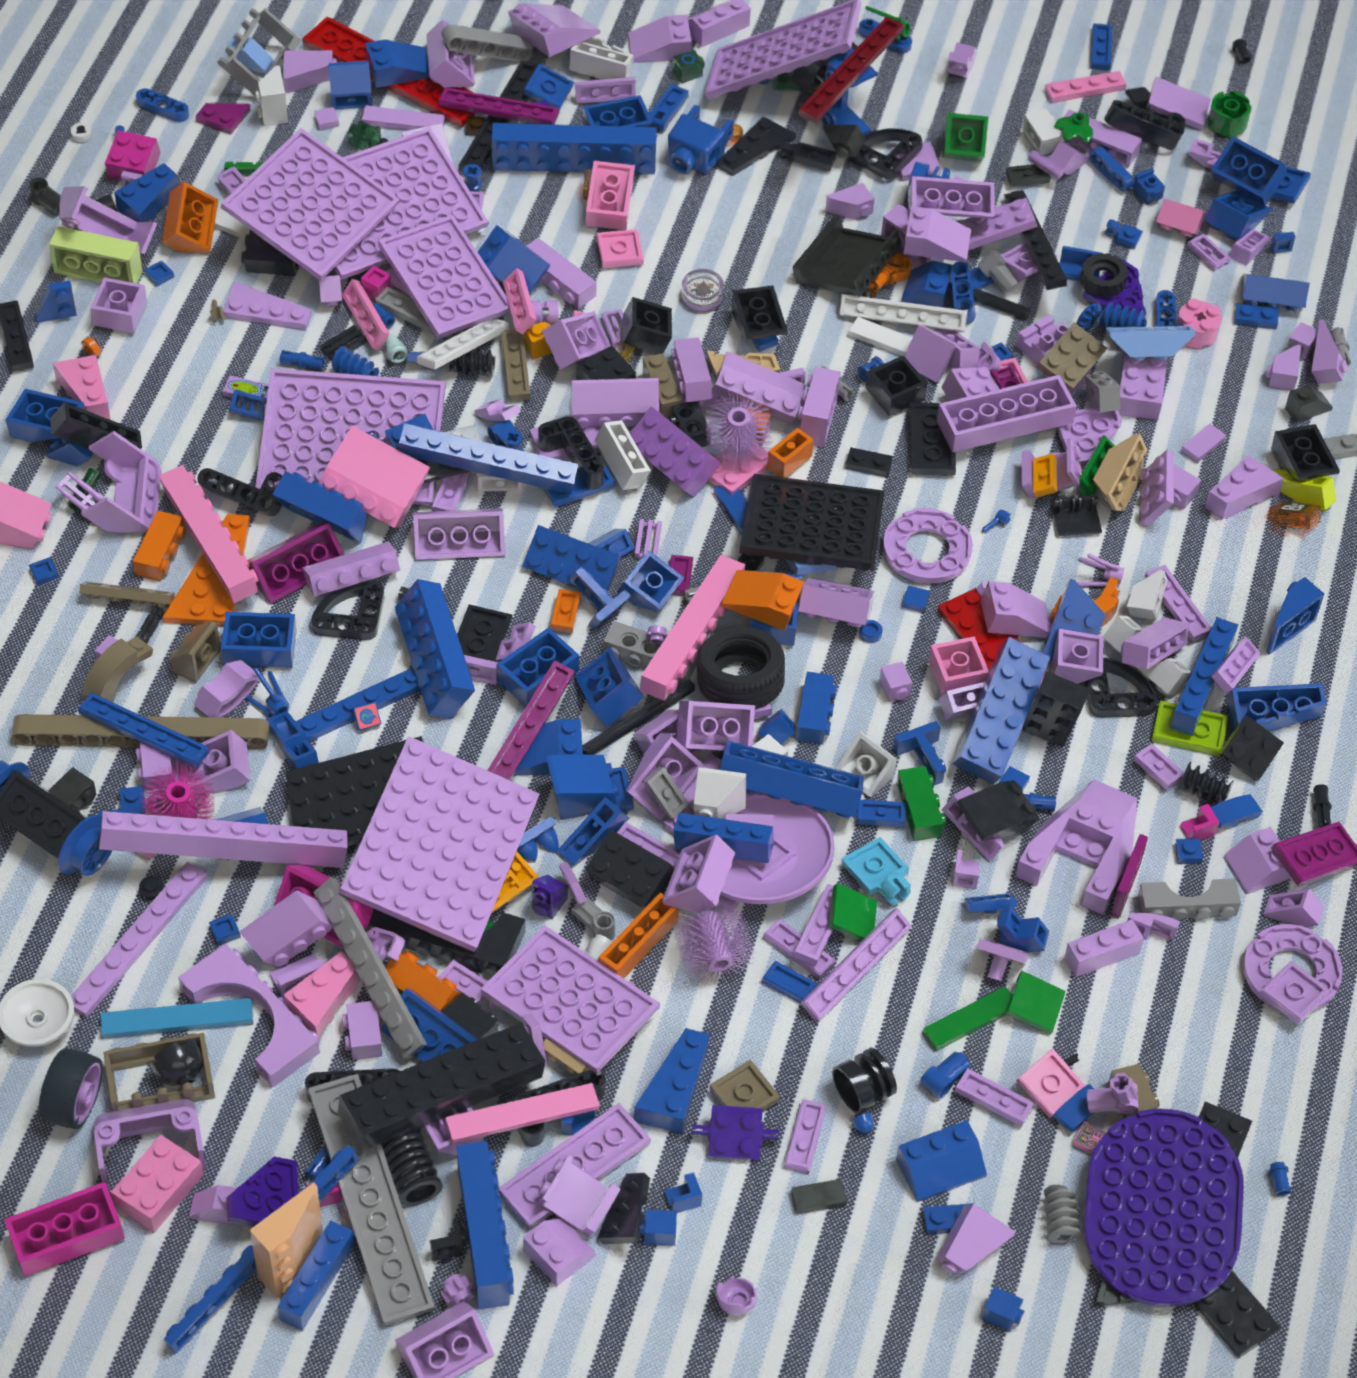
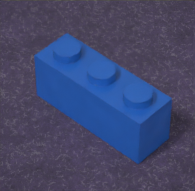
M807 671L797 724V741L823 744L824 737L829 736L831 722H827V719L833 716L834 704L830 703L831 698H836L837 685H833L834 675Z

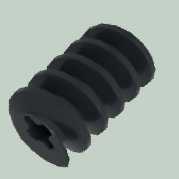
M480 348L478 354H475V349H473L469 353H465L450 361L449 370L451 371L454 366L456 373H459L462 368L463 373L467 374L471 368L473 375H476L479 370L481 376H484L488 370L489 377H493L496 356H492L491 349L488 350L486 355L483 353V348Z
M1190 761L1181 780V790L1185 791L1190 786V794L1193 795L1199 790V798H1203L1207 794L1208 802H1212L1215 798L1216 804L1225 801L1231 791L1234 780L1227 785L1225 776L1218 781V773L1216 772L1211 777H1209V769L1200 773V765H1197L1192 770V762Z

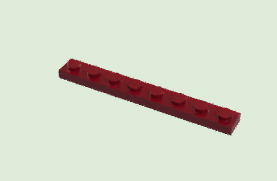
M886 16L800 107L799 116L816 124L903 31L904 24Z

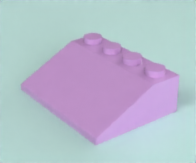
M525 3L516 5L514 9L508 11L513 32L518 36L524 37L527 42L549 57L601 33L600 29L563 5Z

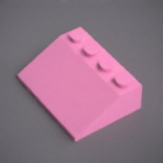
M352 426L328 463L319 483L329 492L332 489L338 491L348 501L351 498L363 504L362 508L367 514L393 528L402 526L431 467Z

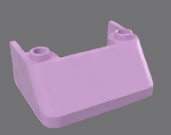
M85 186L63 188L59 209V219L62 221L61 224L70 229L75 227L84 232L138 242L140 254H145L157 223L136 222L85 196L88 190Z
M113 431L89 445V450L105 460V474L116 482L115 501L106 497L83 510L81 515L109 533H147L158 511L161 467L154 458Z
M180 1099L99 1115L94 1121V1137L102 1183L105 1182L108 1187L102 1147L114 1145L120 1138L173 1128L180 1132L195 1131L199 1160L202 1163V1168L206 1169L195 1104L188 1099Z

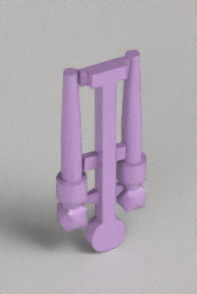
M71 472L55 486L57 490L82 511L95 504L91 500L92 497L97 502L105 497ZM72 478L89 494L87 496L68 482L69 479ZM65 486V487H66L67 489H69L72 493H74L77 497H79V498L82 500V502L79 501L76 497H74L72 494H70L69 492H67V491H66L65 489H63L62 487Z

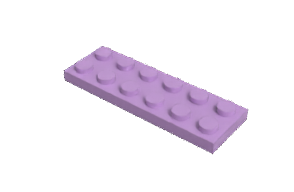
M618 1103L500 1186L498 1189L499 1194L529 1229H532L552 1214V1212L537 1203L541 1197L538 1192L546 1180L548 1182L551 1181L554 1176L551 1170L559 1159L563 1161L570 1155L573 1157L571 1164L598 1181L649 1145L651 1138L622 1105Z

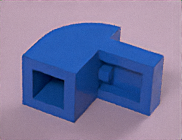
M1011 905L1002 906L1000 916L997 919V926L1001 930L999 941L1003 945L1028 953L1045 951L1049 930L1040 918L1021 919Z

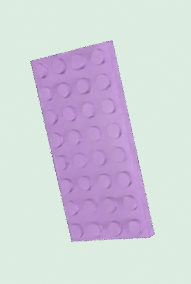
M860 0L845 2L718 48L705 90L707 99L719 98L725 93L736 92L742 87L756 85L762 80L773 79L785 72L790 73L796 68L809 66L819 60H826L838 53H846L852 46L862 6Z

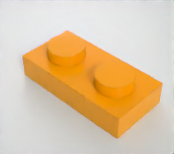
M1052 453L1034 458L1033 493L1036 497L1056 493V456Z

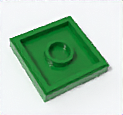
M835 884L832 890L829 928L861 942L875 928L877 901L844 885Z
M1021 971L1018 975L1006 1015L1050 1035L1054 1030L1066 991Z

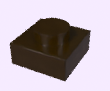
M470 116L467 119L465 135L476 136L486 118Z

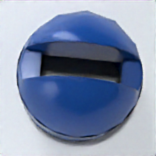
M871 1113L862 1114L852 1120L855 1129L861 1134L870 1133L874 1127Z

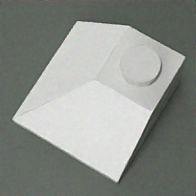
M698 768L694 815L726 819V814H736L746 808V773Z

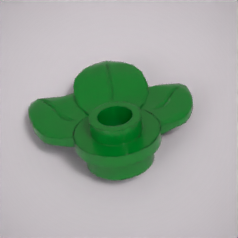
M1081 112L1073 113L1070 117H1062L1054 125V128L1062 130L1065 142L1079 136L1081 140L1089 143L1093 136V129L1089 125V117Z

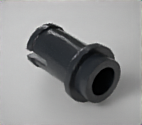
M1241 38L1236 39L1232 43V50L1237 53L1242 64L1249 63L1252 60V55L1247 48V42Z

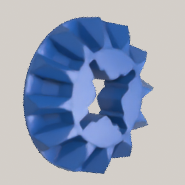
M1094 303L1087 306L1078 317L1076 324L1085 331H1088L1100 317L1102 312L1101 305Z

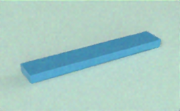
M251 998L101 1013V1033L103 1039L253 1024Z

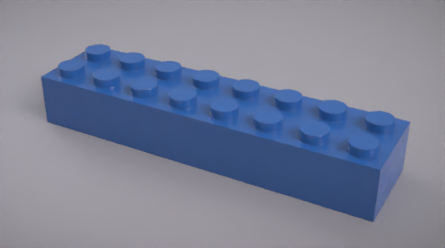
M493 123L492 170L592 172L594 161L634 165V174H655L656 127Z

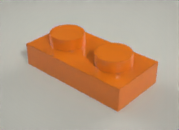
M565 589L558 590L551 620V630L573 633L581 600V592Z

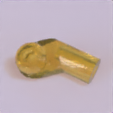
M622 343L620 355L628 362L633 356L636 347Z

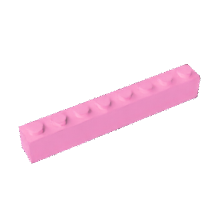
M181 465L159 475L164 492L179 516L183 517L185 526L233 603L257 593L256 582L259 580L255 571L248 569L250 567L245 555L240 556L239 553L241 552L236 541L231 542L230 539L232 537L226 526L222 528L221 525L223 523L219 514L212 512L214 508L209 499H204L205 494L202 487L195 485L197 482L191 471L187 472L185 467Z
M720 555L642 673L640 691L664 701L670 693L673 694L675 692L679 678H683L687 672L688 664L695 661L699 647L707 640L708 633L715 630L719 616H724L727 608L721 606L736 570H745V564Z

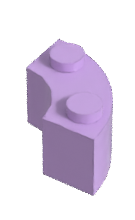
M242 660L226 663L215 679L200 688L194 705L208 717L222 718L244 701L259 678L254 670Z

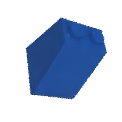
M604 755L546 756L562 820L592 812L605 797L617 805L615 796H619L616 782L611 783L610 777H613L614 774L611 763L606 764Z

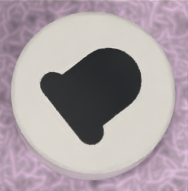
M86 123L73 125L71 128L72 139L77 142L88 141L92 137L91 127Z

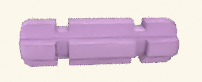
M1036 150L1029 154L1028 160L1031 163L1036 164L1037 167L1046 173H1051V176L1055 179L1063 176L1064 170L1060 166H1055L1054 162L1043 155L1041 156Z

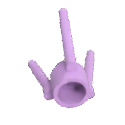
M1092 554L1087 555L1089 559L1079 558L1082 562L1105 570L1103 579L1107 580V582L1077 581L1081 587H1106L1110 577L1118 579V585H1120L1124 568L1111 564Z

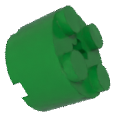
M1224 91L1216 94L1212 99L1208 128L1224 135L1228 139L1242 134L1247 129L1252 109L1248 97L1236 91H1230V94H1224Z

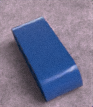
M956 262L951 267L954 308L957 310H968L966 324H970L976 318L973 279L969 265L965 262Z

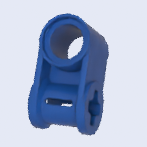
M511 420L498 422L487 428L489 438L495 445L523 451L521 446L522 434L515 428Z

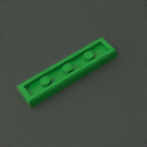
M1004 986L924 1027L922 1033L935 1051L1005 1016L1012 994Z

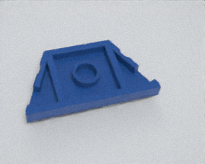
M1069 579L1041 652L1050 657L1049 661L1053 659L1059 629L1098 635L1106 616L1074 579Z

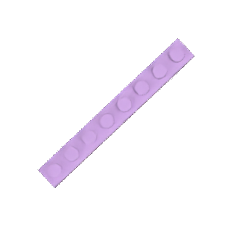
M188 861L71 995L75 1012L85 1018L93 1012L208 878L207 872Z

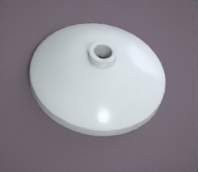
M47 979L24 981L10 989L0 1002V1028L8 1039L22 1046L38 1047L56 1041L66 1033L74 1018V1004L69 992L62 985Z

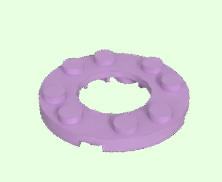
M930 508L913 509L904 512L895 521L892 520L885 531L883 540V552L889 565L901 576L913 582L939 584L961 574L970 562L973 548L971 535L965 525L962 526L955 520L953 515L947 512ZM918 532H934L947 541L949 552L938 562L924 563L921 560L914 559V556L907 552V540Z
M1293 924L1271 926L1258 933L1257 937L1247 947L1243 961V970L1249 987L1260 1000L1277 1009L1260 996V992L1273 979L1269 971L1271 957L1285 950L1297 951L1306 955L1316 969L1315 979L1330 990L1329 995L1313 1011L1322 1008L1334 998L1342 980V963L1337 951L1327 939L1323 940L1314 934L1312 929Z

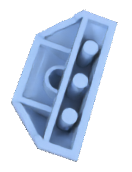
M1192 326L1106 327L1107 334L1134 360H1145V357L1164 360L1166 357L1174 356L1195 336L1196 332Z

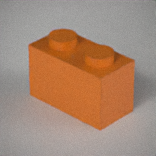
M797 427L768 451L767 469L778 477L786 478L812 457L814 439Z

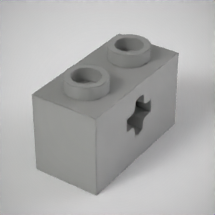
M1095 371L1091 375H1085L1086 400L1100 413L1121 410L1120 385L1104 371Z

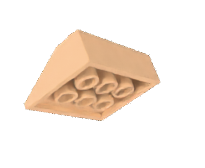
M312 1183L250 1230L258 1278L277 1299L283 1294L285 1295L323 1233L318 1189L315 1183Z

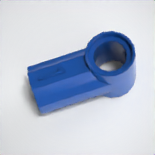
M954 1051L937 1067L931 1066L921 1077L920 1083L938 1099H941L950 1091L954 1082L965 1073L967 1068L970 1069V1063L964 1054Z

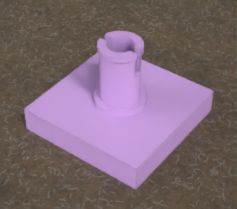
M984 938L979 940L977 949L990 952L994 956L987 977L999 981L1003 980L1008 960L1027 963L1030 954Z

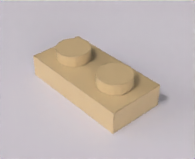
M547 1038L543 1042L544 1050L547 1051L546 1056L555 1062L562 1061L567 1065L565 1069L573 1075L589 1070L584 1064Z

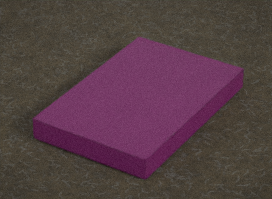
M1142 834L1138 836L1117 890L1111 913L1113 917H1121L1142 863L1148 836Z

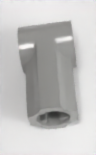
M993 250L978 262V266L986 276L993 279L1005 294L1019 281L1007 268L1003 257L996 250Z
M586 897L587 901L581 904L576 902L572 908V914L594 933V938L597 934H600L612 941L615 938L614 916L610 912L602 911L588 897Z

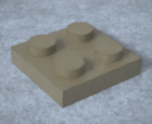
M751 1060L711 1083L709 1088L722 1106L763 1108L764 1111L780 1101V1095Z

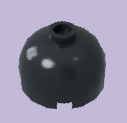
M185 1039L187 1044L181 1046L179 1042H175L154 1056L156 1062H150V1065L161 1082L170 1086H182L185 1083L192 1084L196 1080L195 1077L199 1074L203 1065V1057L195 1040Z

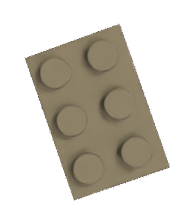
M1073 322L1043 357L1037 367L1050 377L1060 375L1068 391L1071 393L1105 353L1107 347Z

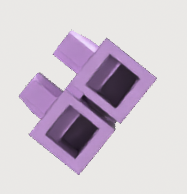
M1047 315L1018 333L1016 347L1038 365L1066 332L1068 327L1064 323L1056 326L1054 319Z

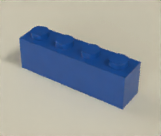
M679 813L673 830L675 850H682L717 834L735 852L734 858L769 863L774 846L773 826Z
M329 1221L278 1305L281 1321L302 1331L304 1330L355 1245L353 1230L334 1221Z

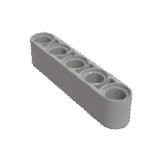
M454 24L447 25L441 32L448 49L452 52L519 63L521 60L528 61L532 56V51L522 36Z

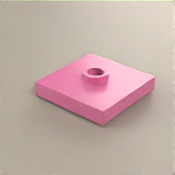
M638 229L597 233L596 238L602 268L644 264Z
M1053 1048L1016 1080L1049 1119L1066 1101L1086 1086Z

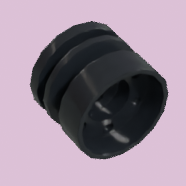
M870 1047L863 1051V1054H857L854 1057V1061L848 1059L832 1069L833 1081L840 1097L847 1107L856 1114L874 1106L875 1100L881 1102L886 1097H890L897 1092L894 1074L885 1058L875 1048Z

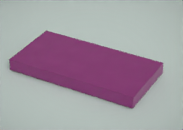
M1340 822L1277 842L1271 847L1297 886L1357 866V845Z

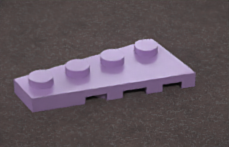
M235 281L223 311L225 317L229 319L307 330L312 315L309 308Z

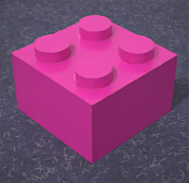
M118 130L105 160L108 177L121 180L123 171L144 175L155 169L161 154L157 138Z

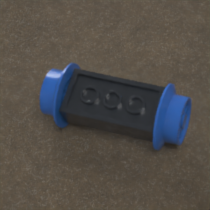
M0 761V819L58 859V868L62 873L73 874L78 871L84 876L96 873L106 863L113 851L99 849L102 816L92 815L87 818L30 779V769L26 764L16 762L9 765L4 761Z

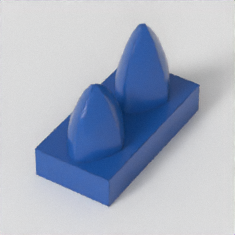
M550 816L523 834L517 852L522 857L531 861L537 860L538 849L535 839L546 849L558 853L559 841L553 828L557 823L553 817Z

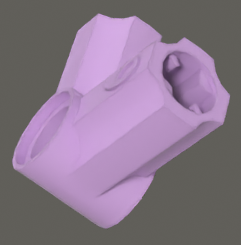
M1116 1073L1115 1077L1110 1080V1088L1088 1090L1087 1102L1089 1112L1116 1111L1120 1114L1136 1113L1139 1110L1137 1084L1133 1083L1132 1078L1128 1077L1125 1073Z

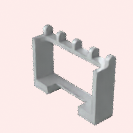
M253 8L249 11V15L253 18L252 22L250 23L247 20L242 22L241 25L246 30L243 36L240 33H235L233 38L238 44L235 48L231 46L226 47L225 52L229 55L227 60L222 57L218 60V64L255 97V91H259L258 82L260 79L235 57L256 24L259 23L283 45L265 75L275 66L280 65L281 67L284 62V51H295L301 42V39L267 8L261 12Z

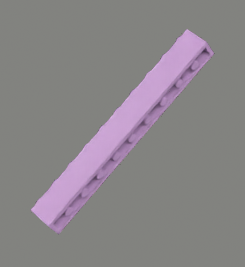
M107 811L102 812L99 849L337 868H344L348 848L347 830Z

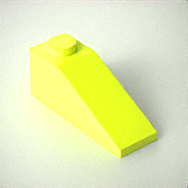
M1274 470L1275 473L1284 478L1280 492L1298 503L1311 504L1306 508L1325 511L1336 501L1333 477L1323 476L1297 481L1286 470Z

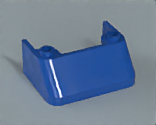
M852 47L846 53H838L830 57L826 68L825 81L854 51ZM869 66L851 88L876 77L878 72ZM849 89L821 118L824 125H858L863 135L871 132V128L847 106Z

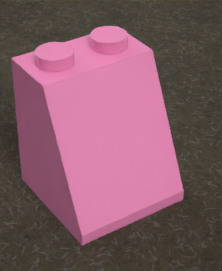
M1 482L0 544L33 549L36 542L41 543L46 531L42 527L43 525L47 526L52 513L48 512L51 503Z

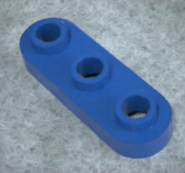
M864 19L859 23L858 32L862 37L866 38L880 23L872 19ZM907 36L901 37L900 40L895 39L887 48L898 53H907L912 49V38Z

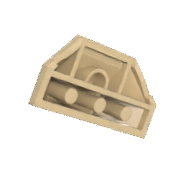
M1135 434L1110 448L1094 476V483L1101 496L1114 511H1125L1140 481L1144 456L1147 453V448L1140 434Z

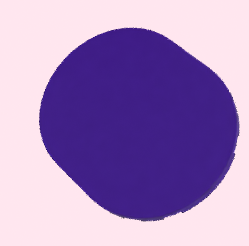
M1150 1109L1140 1111L1115 1123L1097 1143L1091 1156L1087 1177L1084 1237L1092 1263L1108 1284L1121 1294L1137 1302L1160 1307L1190 1304L1214 1292L1223 1284L1233 1270L1240 1251L1242 1238L1244 1178L1240 1161L1229 1145L1228 1140L1217 1129L1203 1122V1119L1179 1110Z

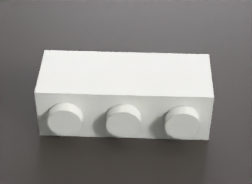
M622 420L603 423L594 440L622 490L641 488L651 470Z

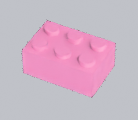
M160 1135L111 1191L114 1206L155 1233L204 1176L202 1163L199 1159Z

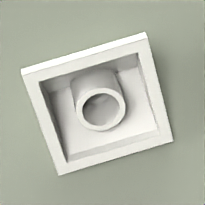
M860 731L836 769L864 776L863 792L872 797L894 778L897 759Z

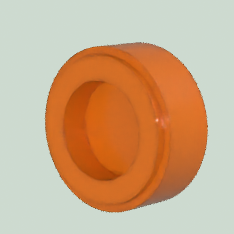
M87 336L81 341V345L88 355H96L97 357L102 353L99 345L91 337Z

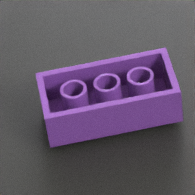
M652 406L630 432L642 456L692 497H695L721 465L716 458Z

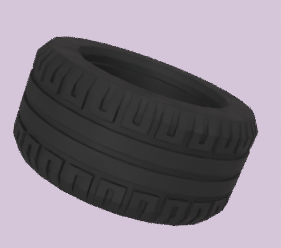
M746 626L722 629L705 640L698 651L697 679L699 689L710 702L755 705V709L764 707L777 698L785 683L784 651L779 642L763 630ZM735 662H748L758 665L762 670L750 675H732L721 671L720 668Z

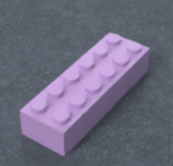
M1056 375L940 403L937 423L952 452H957L1072 424L1077 406L1061 376Z

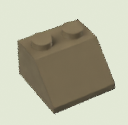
M211 621L197 625L190 633L185 635L183 643L172 652L170 657L173 673L197 683L221 651L216 622Z

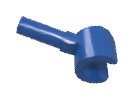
M1000 509L995 518L982 528V531L984 533L999 522L1006 526L1011 520V514Z

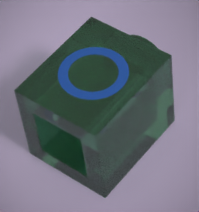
M695 50L673 56V72L681 84L703 77L705 63Z

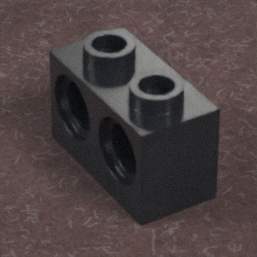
M697 401L672 406L671 415L669 416L670 422L701 447L711 444L708 442L710 439L708 435L710 433L707 431L710 427L707 426V421Z

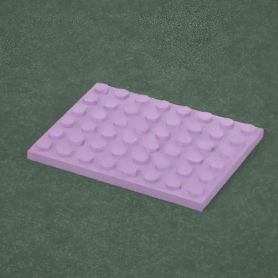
M430 127L342 157L400 200L399 204L334 267L337 275H340V280L370 270L373 266L378 267L389 263L380 250L378 242L392 235L450 215L455 217L465 234L488 227L489 221Z
M271 368L256 488H261L265 477L271 472H278L282 476L285 471L290 474L297 472L306 478L305 481L310 483L316 481L319 483L328 463L352 426L364 432L375 434L379 440L391 446L385 434L386 430L425 413L433 430L441 432L446 382ZM280 480L274 483V489L277 487ZM435 481L423 482L413 504L433 505Z
M408 736L339 893L475 952L540 794Z

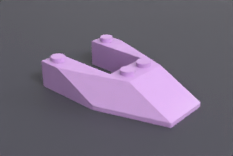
M1093 780L1042 824L1023 852L1018 862L1015 877L1038 886L1055 852H1060L1096 868L1085 890L1081 906L1104 915L1120 885L1133 852L1137 798L1097 780Z

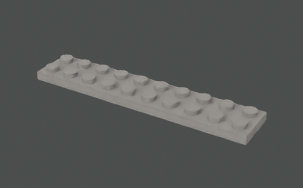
M354 1074L308 1088L331 1162L335 1153L341 1149L343 1150L347 1145L356 1151L359 1158L355 1166L338 1184L383 1325L387 1326L434 1311L435 1306L381 1144L361 1152L338 1113L340 1095L362 1086L358 1074Z

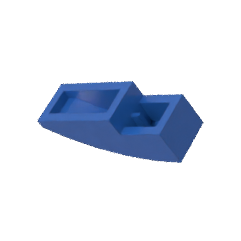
M288 711L266 719L269 722V729L294 769L319 763L316 750L307 741L305 732Z

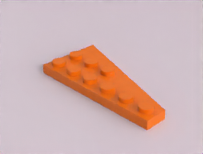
M227 514L221 526L222 528L225 526L228 528L232 537L230 540L231 542L236 541L241 552L239 554L242 556L245 553L250 516ZM203 553L163 615V623L201 625L214 621L217 623V626L224 627L226 612H234L236 602L233 603Z

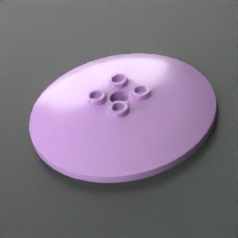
M765 793L746 794V808L736 814L774 815L773 850L769 863L733 858L732 867L728 871L726 883L720 895L742 903L773 904L791 900L814 888L829 871L834 857V837L825 818L810 805H795L790 800L784 798L772 799Z

